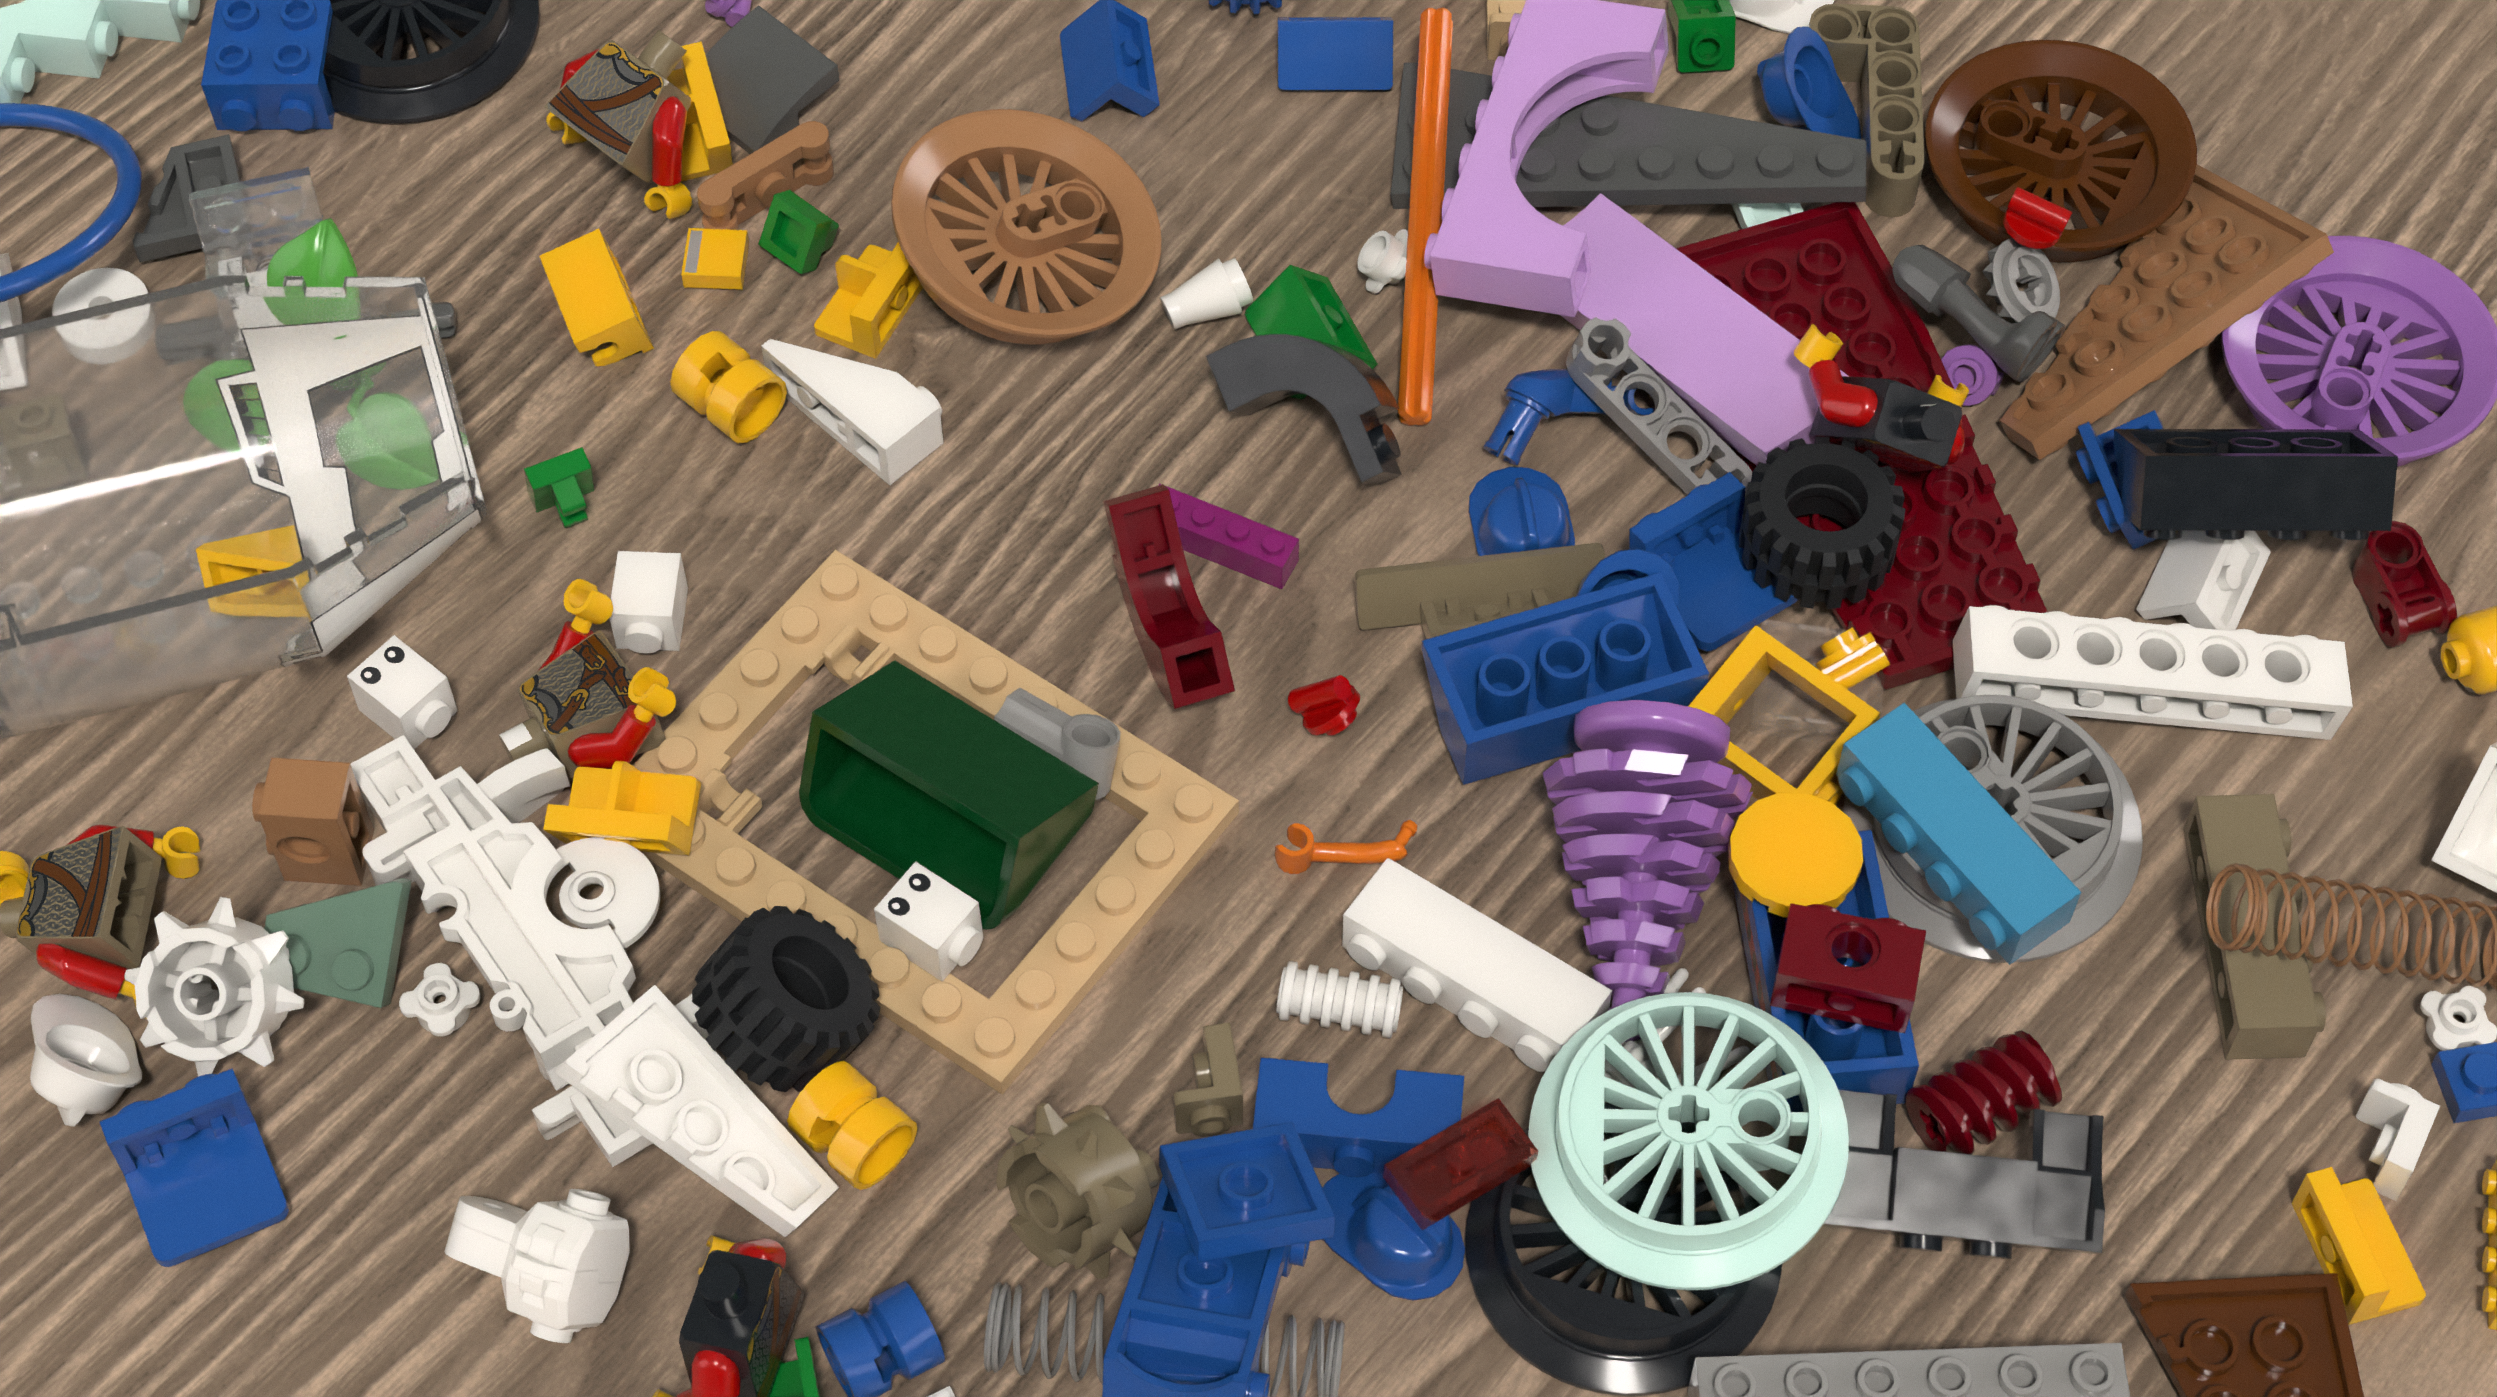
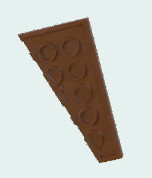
M2337 1273L2129 1284L2125 1296L2181 1397H2364Z

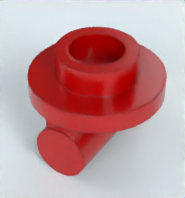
M2017 187L2004 214L2003 225L2006 232L2018 244L2027 248L2045 249L2054 246L2059 241L2072 215V211Z
M1342 675L1293 689L1288 695L1290 708L1293 712L1304 717L1303 726L1311 735L1326 733L1332 736L1346 729L1357 716L1356 707L1360 702V694L1353 685H1350L1348 679Z

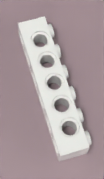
M1990 605L1984 607L1969 606L1953 639L1956 699L1975 695H2007L2035 701L2067 716L2325 740L2333 738L2353 707L2345 642L2320 640L2311 635L2288 637L2257 634L2248 629L2225 631L2195 628L2185 623L2162 625L2133 622L2122 617L2099 619L2070 616L2060 611L2036 613L2008 610L2002 606Z

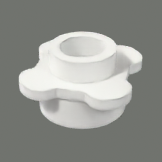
M1402 229L1395 236L1386 231H1379L1372 235L1362 247L1358 257V269L1369 277L1365 287L1372 294L1379 293L1387 283H1399L1406 276L1407 230Z
M435 963L424 970V979L413 991H407L402 994L399 1000V1007L405 1017H417L421 1026L431 1032V1034L446 1036L459 1029L467 1021L470 1008L475 1007L480 1001V991L474 982H462L451 975L448 965ZM443 995L446 997L445 1001L437 1004L434 1003V999L437 996Z
M2465 986L2458 993L2443 995L2438 991H2429L2424 995L2420 1003V1009L2425 1015L2429 1016L2426 1022V1031L2430 1040L2438 1049L2446 1051L2476 1046V1044L2494 1043L2497 1038V1027L2488 1021L2483 1007L2486 1003L2485 994L2478 988ZM2453 1015H2461L2465 1022L2462 1023L2455 1020Z

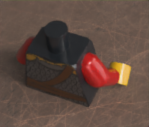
M1812 324L1796 346L1794 356L1810 368L1808 376L1819 405L1810 432L1811 436L1829 437L1830 443L1841 445L1843 439L1856 443V451L1863 454L1869 449L1879 456V462L1907 473L1942 469L1946 465L1950 466L1960 459L1965 444L1961 407L1969 393L1966 385L1959 383L1956 389L1946 385L1941 380L1942 377L1940 375H1936L1928 392L1925 393L1890 379L1842 376L1838 364L1832 361V359L1842 347L1843 342L1832 332L1824 336L1817 329L1816 325Z
M711 1235L706 1243L710 1250L703 1267H700L698 1270L700 1275L698 1285L679 1338L691 1388L678 1394L676 1397H769L805 1294L784 1270L786 1252L778 1242L761 1238L734 1243ZM657 1389L652 1397L674 1396L661 1389Z

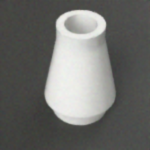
M1235 258L1224 263L1220 259L1215 260L1174 291L1160 297L1165 313L1174 330L1189 324L1242 314L1241 307L1254 302L1246 278Z

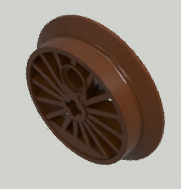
M2021 41L1993 48L1975 56L1956 69L1941 85L1930 105L1925 125L1926 153L1936 180L1951 199L1952 204L1964 221L1987 241L1998 246L2001 242L2012 238L2004 228L2003 217L2017 187L2043 199L2048 197L2050 202L2072 211L2070 218L2077 229H2064L2059 241L2054 246L2041 249L2050 262L2069 263L2096 259L2111 254L2130 242L2151 233L2165 223L2181 206L2192 185L2197 165V146L2191 122L2177 98L2162 82L2150 72L2123 56L2096 46L2072 41ZM2045 102V112L2035 109L2032 103ZM2060 104L2077 107L2070 121L2061 118ZM2090 112L2103 118L2086 132L2082 130ZM2120 131L2124 132L2127 135L2125 137L2109 140ZM1959 145L1969 149H1959ZM1966 174H1971L1975 176L1967 177ZM1999 194L1998 196H1996L1995 198H1993L1991 201H1988V200H1986V199L1984 198V197H1988V196H1992V195ZM2095 216L2098 217V218L2103 222V224H2102L2101 226L2099 225V223H2098V221L2096 220Z

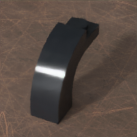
M1267 334L1239 340L1206 356L1229 412L1251 415L1286 397L1299 394L1309 395L1324 405L1335 419L1361 482L1381 485L1402 475L1396 462V458L1401 455L1396 437L1387 424H1380L1379 418L1400 408L1393 394L1378 374L1352 353L1338 346L1310 338L1288 334Z

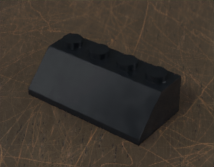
M2114 429L2113 442L2124 516L2139 530H2144L2143 535L2146 537L2173 540L2182 537V530H2206V536L2211 538L2237 540L2244 538L2245 531H2268V536L2273 538L2300 540L2306 538L2307 531H2330V536L2335 538L2364 540L2369 537V531H2391L2398 456L2360 430Z

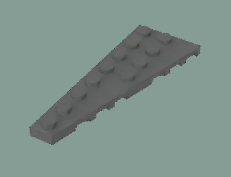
M1404 63L1391 186L1393 209H1409L1418 63ZM1456 69L1450 70L1444 196L1448 188H1455L1457 185L1460 154L1464 144H1472L1476 134L1475 121L1479 103L1482 99L1489 100L1493 90L1491 75ZM1605 95L1579 104L1552 121L1536 137L1527 150L1518 171L1516 184L1523 196L1533 207L1588 206L1600 193L1618 206L1866 202L1867 144L1866 140Z

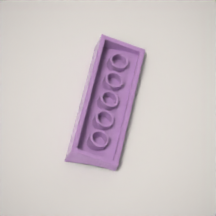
M1601 193L1573 219L1563 225L1571 229L1587 232L1591 273L1576 316H1560L1579 330L1583 328L1586 322L1595 317L1604 321L1617 319L1622 322L1631 333L1628 341L1629 347L1722 440L1756 466L1759 462L1766 464L1767 454L1777 447L1787 452L1790 441L1802 438L1806 444H1814L1815 437L1811 436L1810 432L1819 405L1808 376L1810 368L1794 356V350L1800 342L1798 338ZM1840 370L1842 376L1849 377L1847 374Z

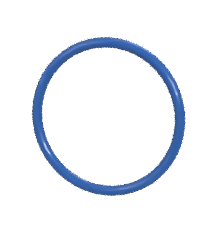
M0 103V127H38L70 133L84 138L103 149L113 160L117 171V185L113 197L101 215L85 231L39 261L0 276V303L33 291L72 271L106 246L128 221L138 202L141 191V167L139 159L129 142L108 124L89 115L60 107L38 104Z

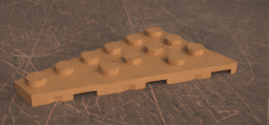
M2196 165L2192 185L2181 206L2160 227L2128 244L2119 257L2123 266L2110 285H2098L2090 296L2088 306L2077 314L2055 344L2059 352L2057 358L2046 373L2035 372L2025 385L2023 395L2011 404L2000 419L2008 439L2039 460L2052 452L2060 450L2071 438L2080 433L2078 426L2088 421L2092 424L2099 418L2111 414L2119 404L2147 384L2162 378L2171 367L2195 350L2210 344L2218 334L2245 315L2258 310L2266 300L2294 280L2306 276L2314 266L2334 253L2327 234L2211 171Z

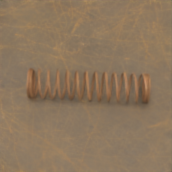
M2238 863L2227 865L2216 876L2210 888L2206 907L2207 928L2214 944L2222 950L2233 951L2239 949L2243 953L2252 952L2258 945L2260 952L2267 957L2276 955L2281 949L2284 956L2290 960L2299 959L2305 953L2307 959L2315 964L2322 962L2328 956L2329 961L2336 967L2345 966L2351 960L2353 966L2360 971L2369 969L2374 964L2378 971L2386 974L2391 973L2397 967L2399 973L2405 977L2415 976L2420 971L2421 975L2429 981L2436 980L2443 975L2444 979L2451 984L2461 983L2466 979L2467 983L2475 988L2484 986L2488 982L2492 988L2497 990V919L2492 911H2497V904L2487 906L2477 900L2464 902L2456 897L2442 899L2432 893L2418 895L2410 890L2396 892L2386 886L2372 888L2364 883L2350 885L2340 879L2326 881L2316 875L2303 878L2294 872L2282 873L2280 875L2270 868L2256 871L2246 864L2239 865ZM2240 872L2244 875L2246 881L2239 890L2233 906L2231 932L2234 941L2227 943L2223 940L2219 930V901L2228 878L2234 873ZM2270 875L2275 879L2265 888L2260 876ZM2292 878L2298 881V883L2289 892L2284 879ZM2316 882L2322 885L2312 895V891L2307 883ZM2280 883L2285 900L2279 914L2277 928L2279 944L2274 949L2268 950L2261 941L2266 930L2269 914L2268 895L2274 886ZM2303 886L2309 902L2302 918L2300 932L2302 948L2297 953H2290L2286 949L2285 943L2290 933L2292 922L2291 899L2296 891ZM2332 886L2344 888L2337 898L2331 889ZM2248 888V911L2244 926L2238 935L2237 918L2239 906ZM2326 889L2332 905L2325 922V952L2321 956L2314 957L2310 954L2308 947L2313 938L2316 923L2315 901L2321 892ZM2362 889L2368 893L2359 901L2354 890ZM2349 893L2353 898L2355 909L2348 925L2346 939L2348 956L2338 961L2331 953L2337 940L2339 929L2338 904ZM2379 893H2386L2390 895V897L2386 899L2383 905L2379 896L2377 895ZM2408 896L2414 899L2405 908L2400 897ZM2373 897L2376 901L2378 912L2371 927L2369 941L2372 959L2368 963L2361 964L2355 958L2363 929L2361 908L2367 899ZM2396 900L2399 904L2401 915L2393 936L2392 950L2394 963L2389 967H2383L2377 959L2383 949L2386 935L2384 911L2392 901ZM2432 900L2436 902V904L2433 905L2428 911V908L2423 901ZM2418 903L2423 910L2424 918L2416 937L2415 957L2417 967L2414 970L2407 971L2401 966L2409 940V918L2407 914ZM2454 903L2459 907L2451 914L2446 904ZM2442 907L2446 913L2447 921L2439 938L2437 953L2440 970L2437 973L2429 974L2424 970V965L2430 954L2432 944V921L2430 917L2435 910ZM2477 907L2481 909V911L2478 912L2474 917L2473 913L2469 908ZM2464 910L2469 917L2470 924L2466 929L2461 945L2460 961L2463 974L2453 978L2446 971L2453 958L2456 942L2453 920L2458 913ZM2487 913L2493 927L2490 929L2486 939L2482 959L2486 977L2483 980L2475 981L2469 976V973L2476 961L2479 945L2476 923L2480 917ZM2309 915H2310V922H2309L2308 934L2306 935L2307 925H2308V918H2309ZM2332 919H2333L2332 934H2331V939H2329L2330 929H2331V922H2332ZM2356 919H2357V929H2356L2355 940H2354V944H2353V943H2352V938H2353V932H2354V925H2355V922H2356ZM2380 922L2378 946L2375 948L2377 928ZM2403 925L2402 945L2398 953L2399 936ZM2426 928L2427 938L2424 953L2421 958L2422 937L2424 930ZM2449 930L2450 942L2447 957L2444 962V944L2446 935ZM2253 931H2255V941L2250 946H2243L2250 939ZM2472 932L2473 945L2470 961L2467 965V944Z

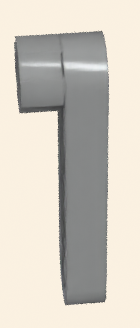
M1595 317L1586 322L1567 355V370L1573 381L1687 495L1696 487L1703 484L1708 485L1731 472L1745 486L1746 498L1748 482H1751L1752 470L1629 347L1628 341L1631 333L1627 327L1617 319L1604 321ZM1602 350L1608 358H1599L1595 353ZM1621 370H1624L1628 375L1621 379L1614 391H1611L1607 387L1613 377L1616 379ZM1634 388L1645 390L1654 399V412L1645 416L1632 413L1624 404V392ZM1677 431L1688 433L1697 442V456L1691 459L1676 457L1668 448L1667 436ZM1710 456L1715 462L1709 470L1706 469L1703 475L1698 478L1694 472L1699 470L1706 458Z

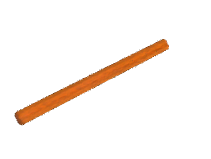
M1443 7L1438 9L1427 8L1420 17L1398 406L1400 408L1398 409L1399 420L1408 426H1424L1432 419L1438 295L1435 293L1432 270L1425 267L1424 255L1430 234H1438L1440 230L1444 199L1453 21L1451 19V12Z

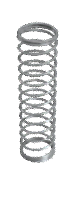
M1001 1282L994 1285L989 1303L984 1342V1366L987 1372L993 1370L994 1373H997L1001 1370L1006 1361L1013 1338L1014 1363L1019 1375L1024 1376L1029 1372L1040 1342L1042 1369L1047 1379H1052L1060 1368L1068 1341L1070 1374L1075 1382H1079L1087 1371L1095 1344L1097 1376L1103 1385L1104 1296L1101 1293L1096 1298L1088 1344L1080 1371L1077 1374L1075 1362L1076 1292L1073 1290L1069 1294L1062 1336L1056 1359L1050 1371L1047 1348L1048 1288L1046 1287L1042 1290L1032 1345L1026 1364L1022 1368L1020 1356L1022 1287L1020 1284L1015 1287L1011 1310L1010 1285L1008 1283L1002 1285ZM1294 1315L1289 1316L1271 1392L1269 1389L1268 1397H1276L1289 1341L1290 1396L1305 1397L1317 1346L1318 1397H1338L1345 1323L1342 1320L1337 1323L1335 1319L1330 1323L1324 1370V1322L1321 1318L1315 1321L1302 1382L1297 1396V1323ZM1269 1321L1262 1343V1373L1269 1374Z

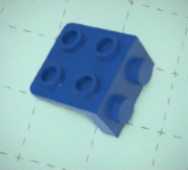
M217 0L201 82L217 130L291 129L303 131L307 129L333 128L335 112L323 75L333 13L330 0Z
M1731 472L1708 485L1703 484L1696 487L1685 498L1658 513L1648 514L1637 525L1629 529V549L1638 548L1656 553L1671 565L1679 581L1680 603L1678 609L1696 646L1704 651L1717 649L1799 600L1792 595L1787 602L1775 597L1776 588L1770 585L1762 588L1754 580L1756 569H1746L1742 560L1744 549L1739 548V531L1745 503V486Z
M233 1068L219 1074L201 1075L189 1081L182 1089L152 1101L143 1100L131 1103L121 1109L117 1115L100 1121L106 1142L125 1176L153 1256L159 1265L163 1267L177 1265L281 1222L288 1215V1203L250 1105Z

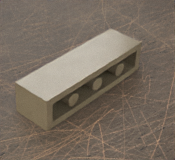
M2274 794L2196 796L2183 830L2225 1060L2303 1058L2306 1056L2317 1032L2324 1030L2326 1021L2324 998L2321 992H2313L2310 972L2313 969L2314 963L2307 959L2305 953L2299 959L2290 960L2284 956L2281 949L2276 955L2267 957L2260 952L2258 945L2252 952L2243 953L2239 949L2233 951L2222 950L2214 944L2208 932L2206 922V907L2210 888L2216 876L2227 865L2235 863L2239 865L2246 864L2256 871L2270 868L2280 875L2290 872L2287 861L2291 850L2289 823L2287 819H2279ZM2236 872L2228 878L2219 901V930L2223 940L2227 943L2234 941L2231 932L2232 911L2238 892L2246 881L2244 875L2240 872ZM2270 875L2260 876L2265 888L2275 879ZM2292 878L2284 879L2289 892L2298 883V881ZM2277 883L2268 895L2269 914L2266 930L2261 940L2263 946L2268 950L2274 949L2279 944L2277 928L2279 914L2285 900L2280 883ZM2302 886L2291 899L2292 922L2290 933L2285 943L2286 949L2290 953H2297L2302 948L2301 927L2298 917L2302 909ZM2248 888L2239 906L2237 918L2238 935L2244 926L2248 911ZM2253 931L2250 939L2243 946H2250L2255 941V931ZM2311 940L2308 949L2310 954L2314 956L2313 942Z

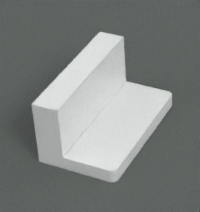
M2182 530L2181 538L2168 541L2136 610L2144 620L2182 614L2187 622L2195 628L2225 631L2236 630L2271 551L2255 531H2245L2244 538L2223 540L2206 536V530Z

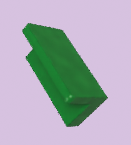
M1289 265L1245 311V316L1256 336L1288 334L1310 338L1338 346L1364 361L1372 369L1378 365L1328 277ZM1299 394V395H1293V396H1291V397H1292V398L1299 399V400H1302V399H1304L1307 395H1306V394Z

